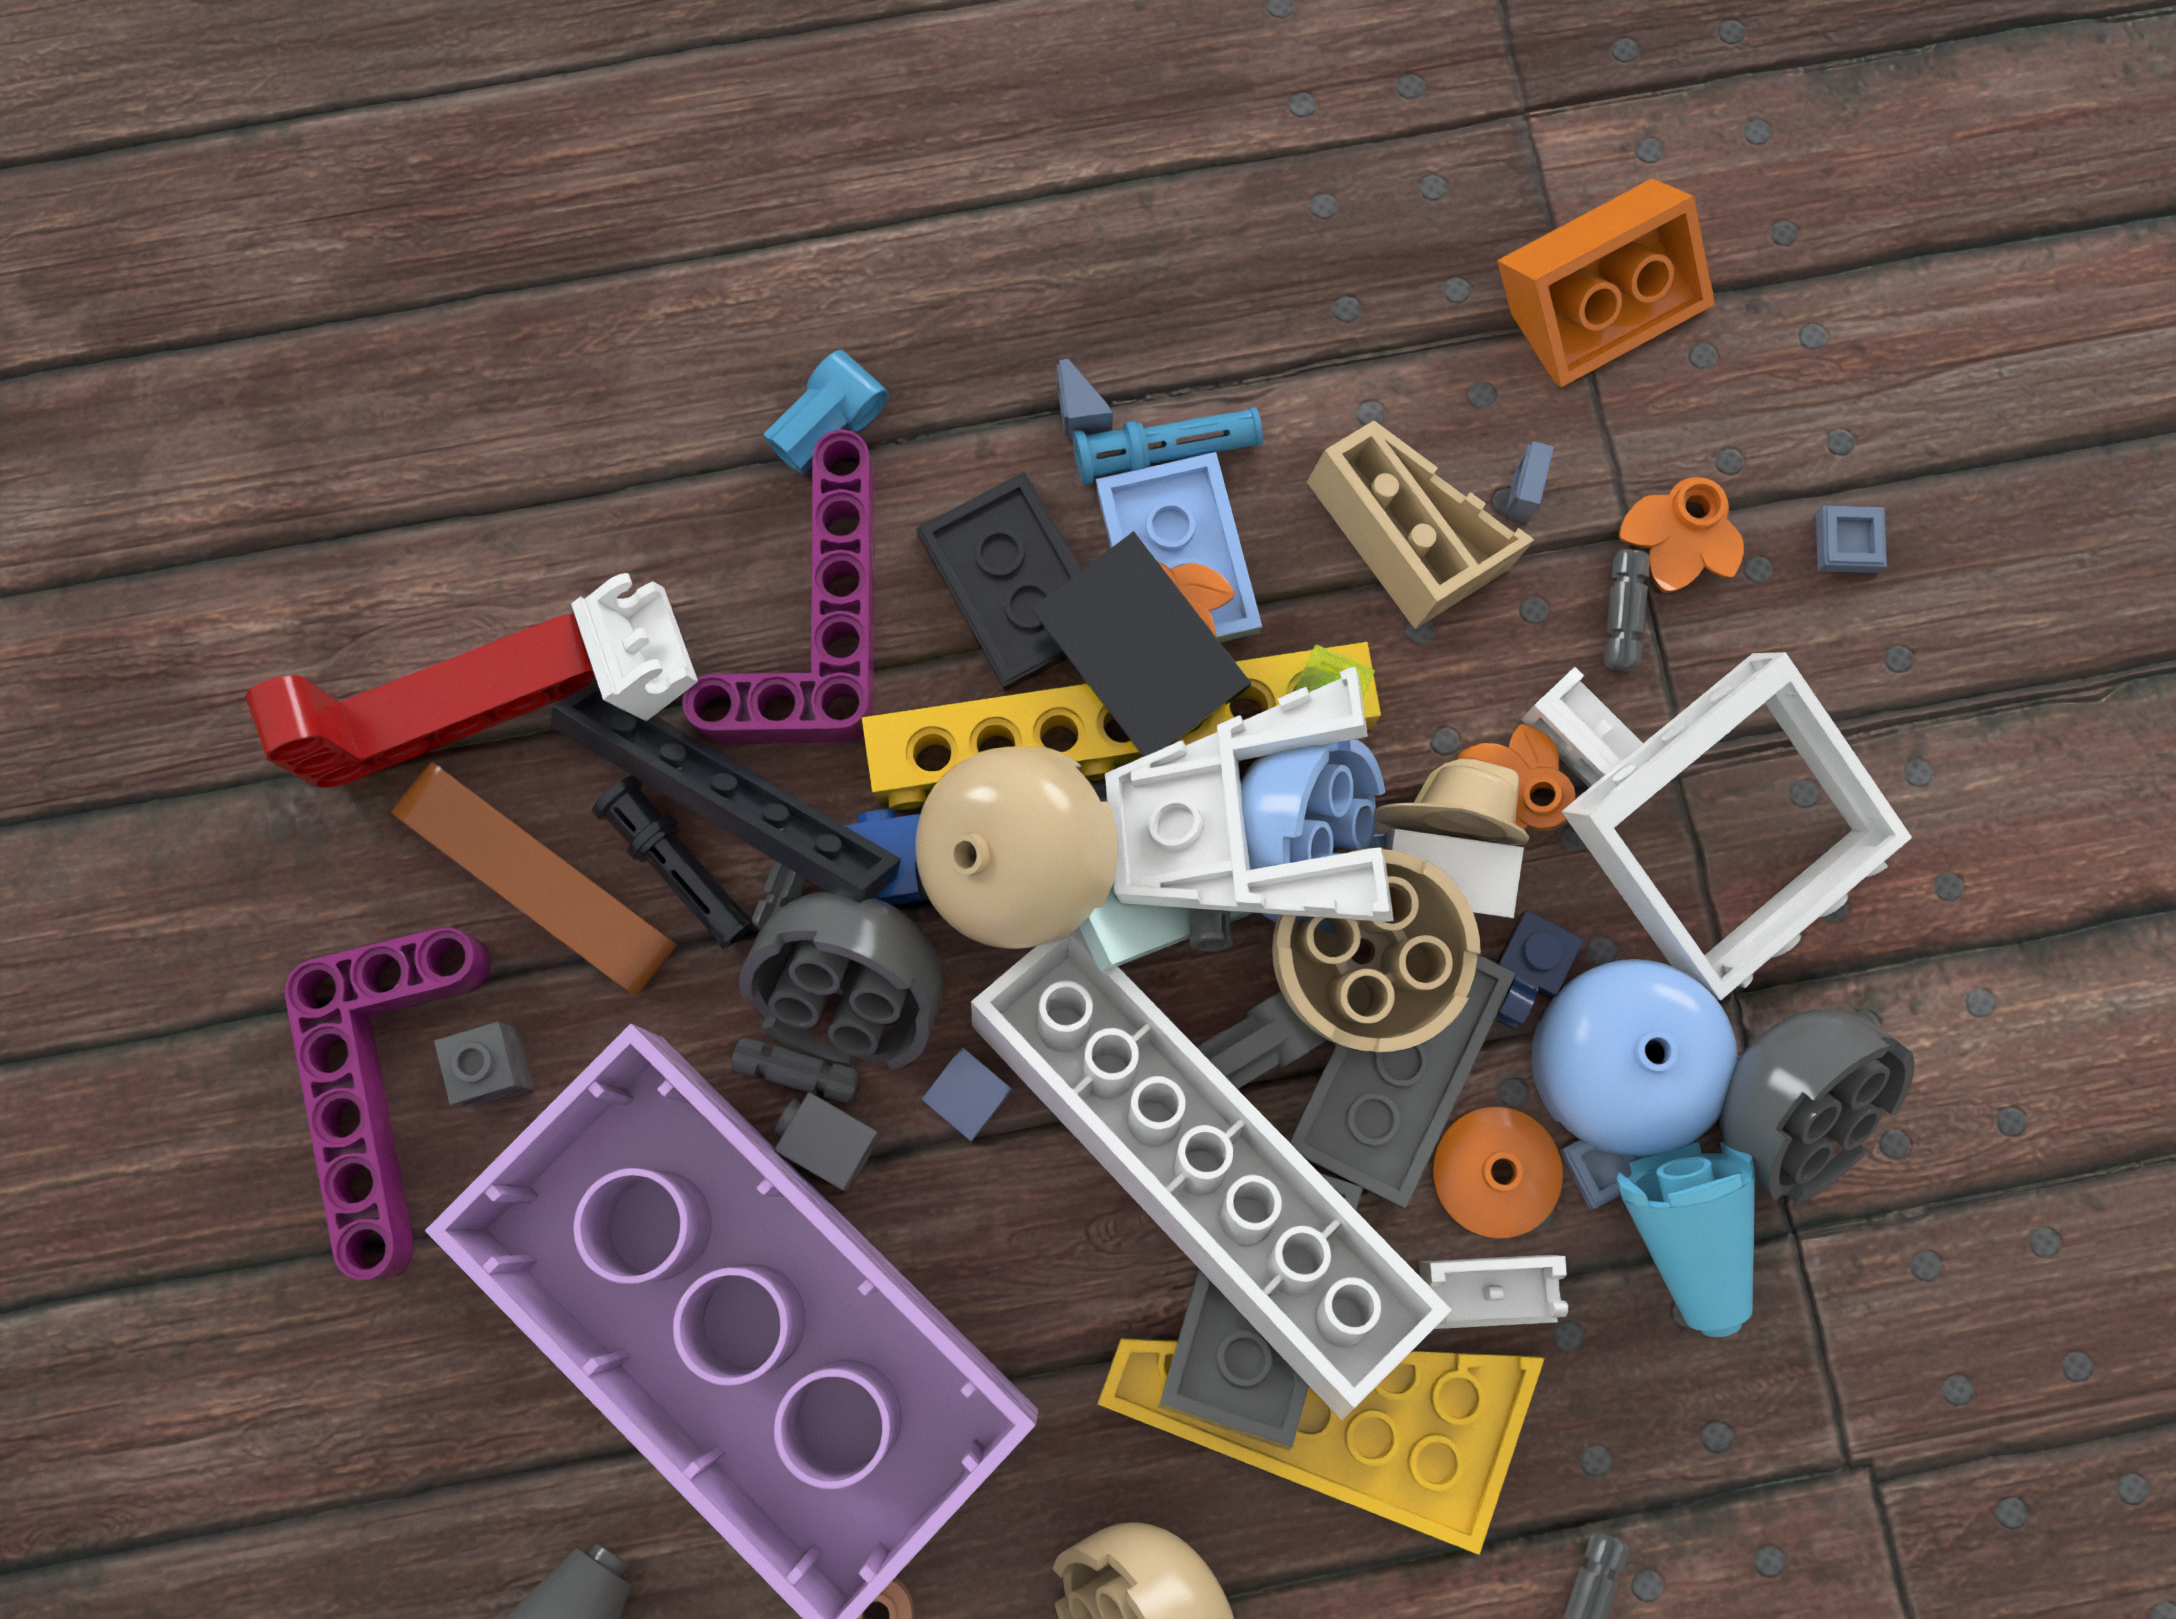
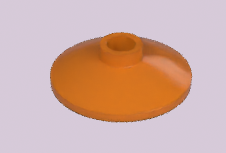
M1487 1107L1461 1116L1446 1129L1434 1152L1432 1180L1440 1204L1447 1214L1461 1227L1474 1234L1488 1238H1511L1533 1230L1550 1215L1561 1193L1563 1167L1554 1140L1536 1120L1515 1109ZM1498 1159L1506 1160L1513 1169V1176L1505 1185L1497 1183L1491 1175L1492 1165Z

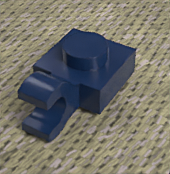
M1527 909L1521 913L1496 963L1516 973L1495 1020L1514 1030L1518 1024L1523 1025L1534 1004L1536 993L1549 999L1557 996L1584 939Z

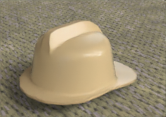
M1458 759L1441 765L1430 773L1414 803L1383 805L1375 809L1373 816L1380 823L1397 829L1430 834L1471 836L1501 844H1526L1530 837L1525 830L1515 825L1517 795L1520 784L1518 773L1513 769L1474 759Z

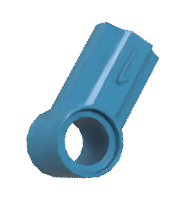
M837 350L817 366L809 378L807 391L763 436L777 455L791 469L804 475L813 467L814 448L822 436L830 431L840 429L851 430L852 432H859L864 429L881 412L889 398V392L844 350Z

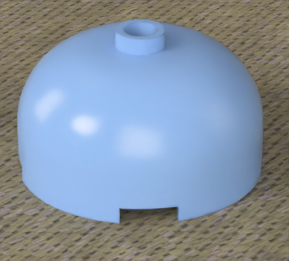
M1353 739L1321 746L1301 747L1258 757L1241 779L1242 806L1250 870L1338 855L1339 853H1332L1333 847L1354 850L1379 847L1384 849L1387 834L1374 835L1376 819L1373 817L1376 809L1375 795L1380 796L1385 793L1384 782L1374 755L1359 740ZM1261 913L1273 922L1277 921L1279 915ZM1296 916L1295 920L1300 925L1310 916ZM1326 919L1321 920L1314 930L1336 933L1332 923Z
M1628 959L1594 967L1576 976L1563 986L1557 996L1549 1003L1541 1020L1537 1022L1532 1042L1531 1061L1533 1076L1540 1098L1556 1122H1560L1578 1139L1596 1147V1150L1618 1156L1639 1157L1668 1153L1682 1148L1698 1139L1714 1125L1722 1112L1729 1083L1738 1062V1052L1735 1035L1725 1011L1704 985L1689 974L1673 966L1651 960ZM1645 1048H1663V1061L1650 1062L1645 1055Z

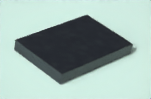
M1025 472L916 528L920 541L1004 692L1068 659L1033 614L1031 608L1081 570Z
M1134 531L1031 608L1033 614L1142 757L1175 744L1251 687L1249 679Z

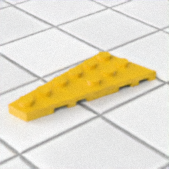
M1120 1339L1097 1401L1098 1405L1480 1555L1545 1359L1537 1356L1411 1351L1343 1420L1309 1386L1293 1447L1290 1450H1286L1159 1408V1402L1178 1341Z

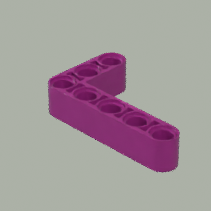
M842 429L830 431L819 439L813 452L811 673L710 674L697 678L698 682L684 692L683 710L701 737L711 743L850 742L864 736L862 717L874 716L875 475L866 443L859 435L852 431ZM851 458L859 462L856 470L849 475L838 476L829 472L831 466L839 459ZM840 517H854L859 521L855 531L849 535L837 536L829 532L831 524ZM840 576H853L859 580L856 590L848 596L838 597L828 592L833 580ZM849 635L859 640L858 648L848 657L836 658L827 653L831 642L839 636ZM847 695L859 700L858 709L850 718L835 720L827 716L828 707L836 698ZM785 696L795 700L794 710L786 719L771 721L765 718V709L773 699ZM719 697L731 700V708L726 717L716 722L702 720L703 708L709 701Z
M450 927L436 928L308 960L299 964L289 974L285 984V999L333 1257L338 1269L347 1277L355 1280L391 1278L401 1273L409 1265L414 1253V1240L370 1016L469 992L479 987L487 979L491 969V956L487 947L480 940ZM462 945L465 950L463 967L456 974L445 976L442 970L444 954L451 947ZM397 960L401 968V977L398 984L393 989L383 992L379 986L380 972L387 963ZM332 976L336 983L335 996L327 1006L319 1008L315 1000L317 987L324 979ZM343 1039L348 1047V1058L339 1070L333 1072L327 1063V1054L330 1047L336 1041ZM354 1102L360 1111V1123L358 1128L346 1137L340 1129L339 1117L342 1110L348 1104ZM365 1166L373 1177V1187L370 1194L364 1200L359 1201L353 1195L351 1181L358 1169ZM374 1231L378 1232L385 1242V1255L383 1260L375 1267L366 1261L363 1254L365 1240Z

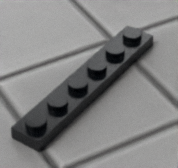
M596 680L552 706L551 727L827 892L861 903L867 899L874 898L897 879L901 858L658 716L654 715L645 721L603 700Z

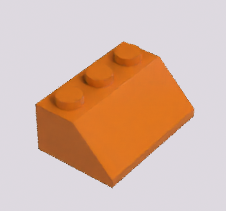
M1653 178L1497 260L1510 313L1554 383L1561 388L1715 305L1694 196Z

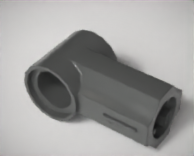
M1280 991L1246 1013L1248 1018L1198 1046V1049L1239 1089L1275 1066L1282 1069L1328 1040L1311 1030L1298 1018Z

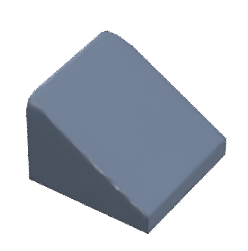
M1069 359L1059 360L1057 365V389L1065 437H1068V441L1073 440V431L1082 429L1086 435L1112 431L1113 412Z
M962 1047L922 1100L972 1142L1013 1093V1090Z

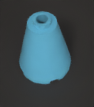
M1692 1142L1668 1153L1639 1156L1629 1162L1632 1175L1627 1178L1619 1172L1616 1179L1619 1194L1685 1323L1693 1329L1701 1330L1702 1334L1706 1336L1724 1337L1739 1331L1742 1323L1751 1317L1753 1310L1755 1167L1750 1154L1733 1150L1724 1142H1719L1722 1154H1702L1700 1143Z

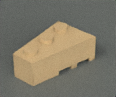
M1372 421L1325 449L1307 480V484L1414 629H1417L1508 571L1533 543L1534 539L1520 528L1514 533L1483 510L1486 505L1485 502L1471 492L1466 497L1435 474L1438 467L1376 421Z

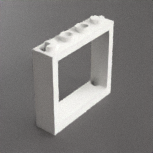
M1786 652L1752 653L1561 811L1671 966L1684 971L1698 980L1718 1000H1722L1737 986L1746 988L1753 980V973L1771 957L1780 956L1796 946L1801 939L1800 933L1818 917L1829 915L1843 906L1848 899L1847 893L1865 877L1875 875L1886 869L1888 866L1885 860L1912 838ZM1765 703L1852 831L1704 955L1614 827Z

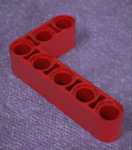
M572 613L545 621L341 702L334 699L305 677L298 675L276 677L264 681L247 691L245 699L268 761L316 788L326 789L352 783L565 699L595 681L596 677L575 614Z

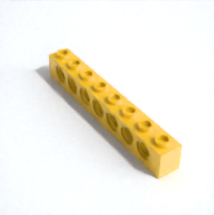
M1368 642L1236 661V664L1251 682V687L1204 721L1199 729L1188 733L1179 741L1183 740L1184 744L1188 745L1218 732V724L1235 718L1231 713L1230 705L1236 700H1253L1264 712L1280 705L1278 698L1304 687L1313 691L1340 679V672L1351 667H1356L1360 678L1367 730H1373L1381 716ZM1087 684L862 717L872 793L878 804L889 803L890 810L895 811L916 809L924 805L928 795L941 777L963 759L978 753L982 743L992 736L1006 737L1014 746L1045 747L1041 740L1049 729L1058 726L1066 727L1074 732L1077 742L1071 749L1061 753L1069 756L1081 765L1078 770L1089 782L1106 780L1105 773L1138 760L1142 756L1131 741L1119 743L1107 736L1104 728L1113 718ZM940 745L951 752L949 763L938 771L931 772L921 769L917 765V758L920 752L928 746Z

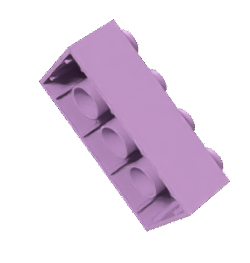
M630 1024L425 1230L802 1619H857L1035 1427L1039 1409L780 1153L776 1152L775 1148L663 1037L633 1024Z

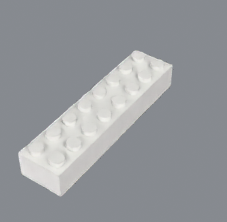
M1079 927L1067 938L1036 946L971 1001L972 1027L1328 1407L1343 1420L1452 1309L1118 966L1100 972Z

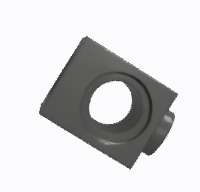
M498 1021L434 1040L450 1105L473 1109L535 1090L520 1030L517 1027Z
M808 1092L802 1103L793 1099L780 1117L774 1133L782 1138L775 1151L838 1188L850 1191L883 1134L822 1098Z

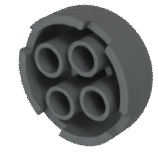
M823 891L808 894L789 902L768 919L757 935L741 969L739 989L741 997L751 998L757 1009L765 1017L761 1028L787 1049L822 1059L830 1066L836 1063L854 1069V1057L873 1063L886 1062L891 1070H895L911 1063L923 1052L941 1006L943 976L939 958L932 943L922 929L902 911L875 897L858 903L850 898ZM834 992L841 995L842 998L829 1026L828 1038L837 1048L820 1042L807 1029L817 1023L829 994ZM896 1021L891 1030L882 1036L886 1025Z
M1823 1008L1808 1010L1790 1016L1771 1027L1756 1041L1751 1043L1737 1062L1719 1117L1722 1141L1731 1149L1752 1156L1755 1167V1184L1775 1201L1783 1195H1787L1795 1203L1808 1200L1832 1186L1870 1151L1862 1143L1876 1129L1884 1110L1891 1115H1897L1908 1094L1914 1076L1915 1061L1913 1054L1878 1025L1850 1011ZM1825 1134L1830 1136L1834 1141H1836L1839 1145L1843 1147L1841 1152L1832 1159L1831 1157L1834 1153L1835 1147L1834 1144L1824 1136Z

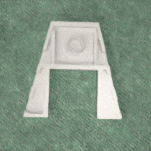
M1356 667L1341 671L1340 679L1311 692H1308L1307 687H1304L1278 698L1280 705L1244 721L1241 715L1218 724V732L1191 744L1185 745L1183 740L1105 773L1107 801L1110 805L1117 830L1118 860L1114 878V891L1120 902L1124 904L1354 920L1394 921L1386 862L1381 847L1250 870L1238 761L1267 756L1290 749L1315 745L1321 746L1368 737L1360 678Z

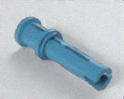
M1256 407L1248 408V410L1193 418L1143 428L1141 422L1136 423L1132 420L1124 422L1122 429L1089 435H1086L1083 429L1073 431V449L1082 486L1092 485L1094 478L1148 468L1151 464L1249 446L1257 447L1262 446L1263 443L1262 424ZM1223 430V434L1220 436L1176 443L1178 438ZM1161 442L1159 447L1148 448L1150 443ZM1120 449L1118 454L1096 457L1098 453Z

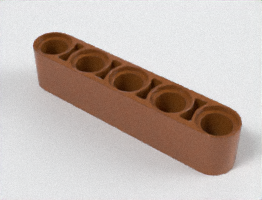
M432 761L429 762L390 811L407 826L637 997L677 946L676 943Z

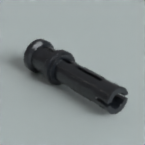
M633 775L617 782L598 799L592 808V813L598 820L607 819L629 844L627 853L633 860H638L639 862L648 861L679 896L680 900L714 936L723 950L732 946L753 927L752 918L744 913L716 881L715 877L677 836L679 833L678 822L672 815L664 816L642 792L643 782Z

